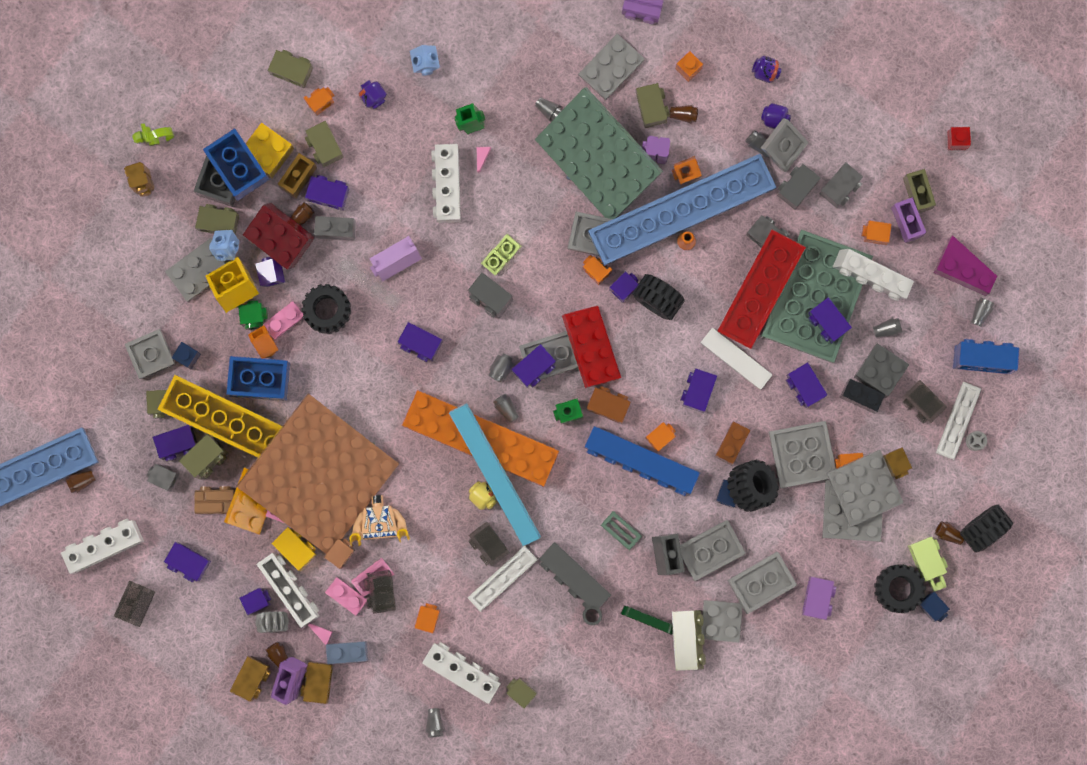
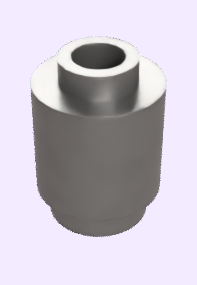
M504 353L502 356L497 355L489 369L490 373L488 376L502 383L514 366V363L511 362L513 358Z

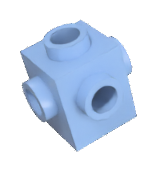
M421 45L410 50L414 73H422L423 76L433 74L434 70L440 68L436 46Z
M232 230L215 231L209 250L217 261L234 260L240 241Z

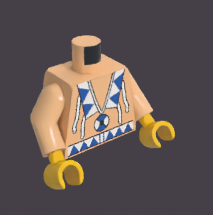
M383 495L371 496L372 507L364 508V511L359 513L353 525L352 534L349 537L351 546L353 541H358V546H361V538L362 540L398 537L399 542H401V537L407 536V539L410 540L404 517L397 509H393L392 506H384Z

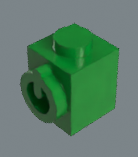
M474 103L456 109L457 115L454 116L459 131L464 130L468 135L485 129L483 122L485 121V115Z
M257 300L248 301L247 305L238 306L240 325L242 327L245 326V330L258 329L263 326L265 319H268L267 308H264L263 304L258 303Z
M578 398L556 404V410H553L555 420H560L561 425L583 418Z

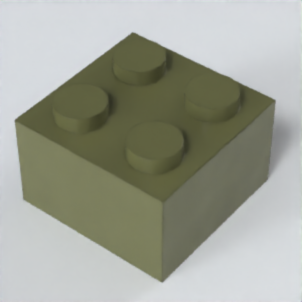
M207 434L179 462L194 478L200 480L202 478L207 479L214 472L212 469L217 464L220 466L227 460L226 455L229 453L213 436Z

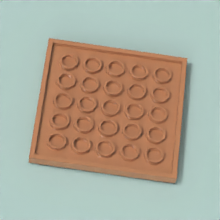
M307 394L236 487L327 554L338 539L342 540L356 521L359 513L363 512L364 508L372 500L371 496L377 494L399 463L310 394Z

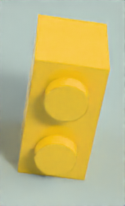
M287 527L271 544L298 571H301L317 555L314 552L316 548L309 541L305 543L299 533Z

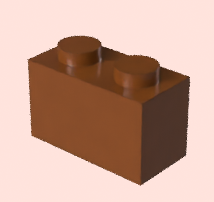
M602 386L599 389L595 387L586 410L622 424L631 401H628L629 397L620 393L617 396L610 393V389Z
M733 421L714 457L732 466L750 430Z

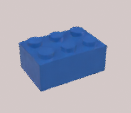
M235 128L203 149L237 201L270 180Z
M964 339V341H961L954 347L953 369L1012 374L1018 371L1020 347H1014L1012 343L995 345V342L983 341V343L979 344L975 343V340Z
M230 356L226 395L230 397L287 401L290 362L287 360Z

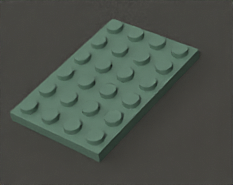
M587 87L583 88L535 138V141L605 218H617L663 172Z
M801 229L796 242L806 248L773 307L761 337L834 363L844 335L832 344L829 341L826 342L820 335L822 331L819 327H814L809 321L808 317L810 316L808 313L829 297L849 323L863 284L858 283L851 276L847 277L840 274L839 270L833 268L839 251L843 249H850L872 260L873 256Z

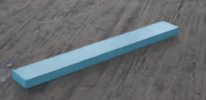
M466 403L450 411L451 418L522 545L524 546L540 539L541 536L468 404Z

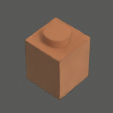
M345 538L343 541L338 539L324 558L337 568L342 569L355 552L352 549L354 545L352 544L351 546L350 542Z

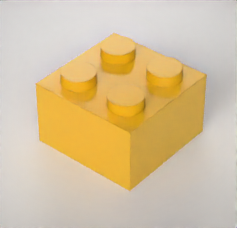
M262 122L245 143L265 174L270 178L275 176L295 149L290 142Z
M239 257L205 275L216 300L226 313L259 294L248 270Z

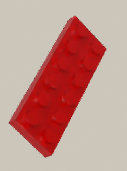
M772 229L717 331L751 349L806 247Z

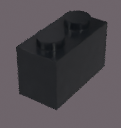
M849 379L840 398L875 414L878 412L885 394L853 379Z

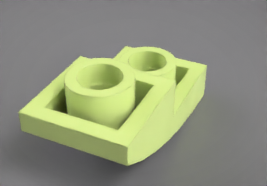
M506 234L481 264L496 276L522 246Z

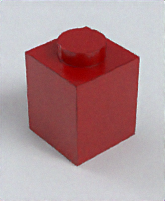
M951 127L947 131L948 150H967L971 146L970 127Z

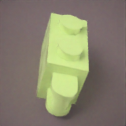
M928 537L908 545L921 578L929 582L932 591L936 592L946 588L947 586L942 575L947 573L946 568L948 566L944 557H940L938 552L940 546L937 540ZM938 577L940 582L934 584L933 578Z

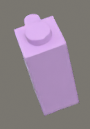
M408 236L371 257L370 261L373 266L370 269L374 276L377 277L379 275L383 282L422 258Z

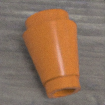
M682 232L677 238V244L683 250H690L695 246L696 238L691 232ZM684 236L691 237L690 241H686Z

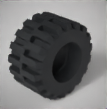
M650 274L644 275L632 293L641 305L666 320H673L685 302L683 296L676 289Z
M320 284L317 285V288H311V292L309 294L306 293V298L302 301L303 308L301 310L304 320L313 330L319 333L332 334V332H339V329L344 328L346 322L350 320L349 316L352 310L348 297L337 286H331L330 284H325V286ZM323 299H332L338 306L336 314L327 320L320 319L316 314L317 304Z
M758 459L751 460L734 467L730 471V477L727 479L729 483L727 488L730 491V498H733V503L737 504L739 509H743L745 512H753L768 507L776 501L775 498L778 497L777 491L779 490L777 485L778 479L775 477V472L764 461Z
M999 504L993 505L969 522L962 529L960 535L975 553L981 552L1005 535L1014 523Z
M897 564L888 566L880 572L881 574L877 576V581L874 583V594L878 598V603L884 609L893 613H908L915 610L917 606H920L922 598L925 597L924 590H926V586L923 584L925 581L924 578H921L919 571L914 570L911 566ZM902 577L909 582L910 594L906 599L896 600L891 596L889 586L894 578Z

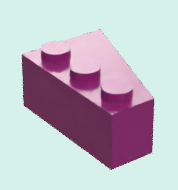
M953 235L948 239L933 272L984 296L990 294L997 278L993 271Z

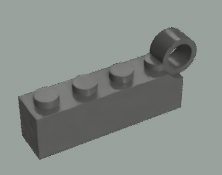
M554 542L539 558L541 561L539 565L546 572L551 570L555 574L553 578L561 586L565 583L570 588L568 592L575 599L579 596L584 601L582 603L586 608L582 615L584 622L588 625H597L602 619V613L599 608L611 594ZM589 609L598 611L599 618L596 622L587 621L586 612Z

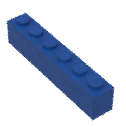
M595 426L584 447L587 449L586 453L597 457L599 454L605 457L604 461L615 465L617 462L623 465L622 469L630 473L635 470L640 473L639 476L648 481L653 478L658 481L657 484L664 488L668 489V486L676 489L675 493L682 496L691 494L700 474L695 470Z

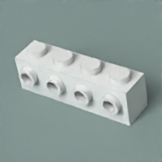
M458 144L435 145V150H432V162H435V169H432V180H436V188L432 189L433 199H436V206L433 207V218H437L438 223L461 222Z
M850 249L840 250L833 265V268L839 270L840 274L847 277L851 276L858 283L867 284L874 291L886 293L889 298L896 301L907 299L914 283L913 280Z
M129 519L118 522L119 526L113 529L107 527L101 530V534L96 537L93 535L82 539L83 543L76 545V543L66 546L65 551L61 552V555L69 573L75 574L144 542L134 520L129 521Z
M271 553L257 563V566L299 626L304 628L319 617L317 613L319 609L314 602L310 603L306 598L308 593L304 587L297 585L295 574L291 570L287 571L284 566L286 562L280 554Z
M441 642L439 644L434 643L422 664L489 704L501 684L498 682L499 677L491 672L488 675L482 672L483 668L474 662L470 665L465 661L466 657L458 652L455 655L448 651L450 647Z

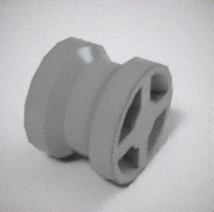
M974 431L966 437V445L972 451H979L987 444V437L983 432Z

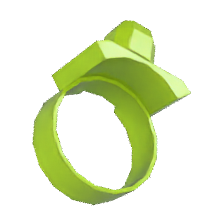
M145 123L140 124L142 132L138 131L132 135L134 143L146 142L150 146L160 144L159 137L165 136L166 141L174 138L171 127H163L151 131L150 127H146Z

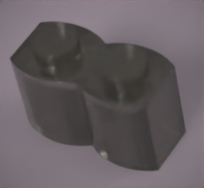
M390 570L366 573L367 579L364 580L365 591H369V597L366 598L367 609H371L373 614L396 610L393 579Z

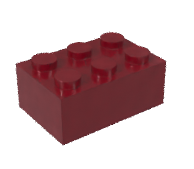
M272 203L263 204L243 233L244 237L287 270L296 266L315 239L312 234Z

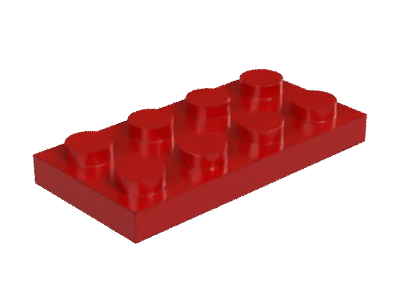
M598 305L562 315L584 387L589 388L620 379L619 368Z

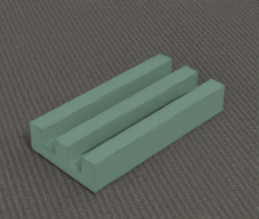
M614 511L600 525L629 551L642 537ZM615 517L621 524H623L629 531H631L636 536V538L633 539L631 536H629L614 521H612L611 518ZM609 522L623 536H625L631 542V544L628 545L606 524Z

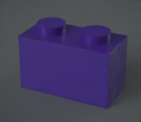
M321 175L311 176L305 199L308 202L343 211L349 193V187L346 186V183L340 180H335V182L327 181L328 178Z
M829 297L808 313L810 316L808 317L809 321L814 327H819L822 331L820 332L822 338L831 344L852 328Z
M409 322L398 340L401 350L409 354L411 351L417 353V358L424 362L428 360L433 361L443 342L437 336Z
M540 344L512 368V372L526 388L529 386L533 388L541 381L540 377L544 373L548 375L556 368L554 366L556 361Z
M808 362L786 375L788 378L786 383L791 390L795 389L798 394L796 399L800 406L804 405L805 408H808L828 396Z
M695 368L694 373L690 372L687 383H690L688 390H683L680 401H683L682 406L705 413L717 375Z
M191 425L152 437L159 459H165L166 462L176 459L178 454H187L197 444Z
M175 542L164 563L168 564L166 568L175 573L180 571L184 574L183 577L194 582V580H201L211 561L181 543Z

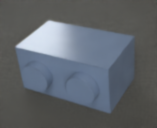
M367 641L326 644L327 664L368 661Z

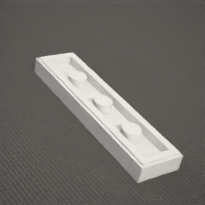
M711 328L700 342L759 390L763 388L772 376L769 371L714 328Z
M962 382L936 454L951 460L955 459L981 388Z
M526 546L522 547L477 588L468 599L481 612L537 561L536 557Z

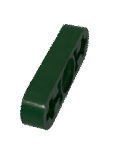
M623 606L621 615L673 635L672 624L628 606Z

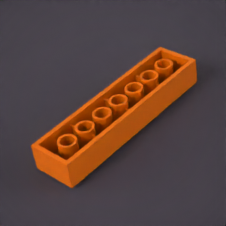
M417 390L402 426L473 457L449 414L450 411L458 407ZM474 415L504 471L544 487L559 451Z

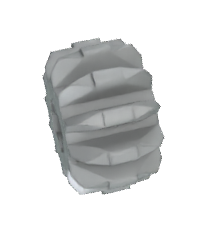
M284 611L259 613L256 615L255 620L257 631L260 633L283 632L288 629L289 624L287 613Z

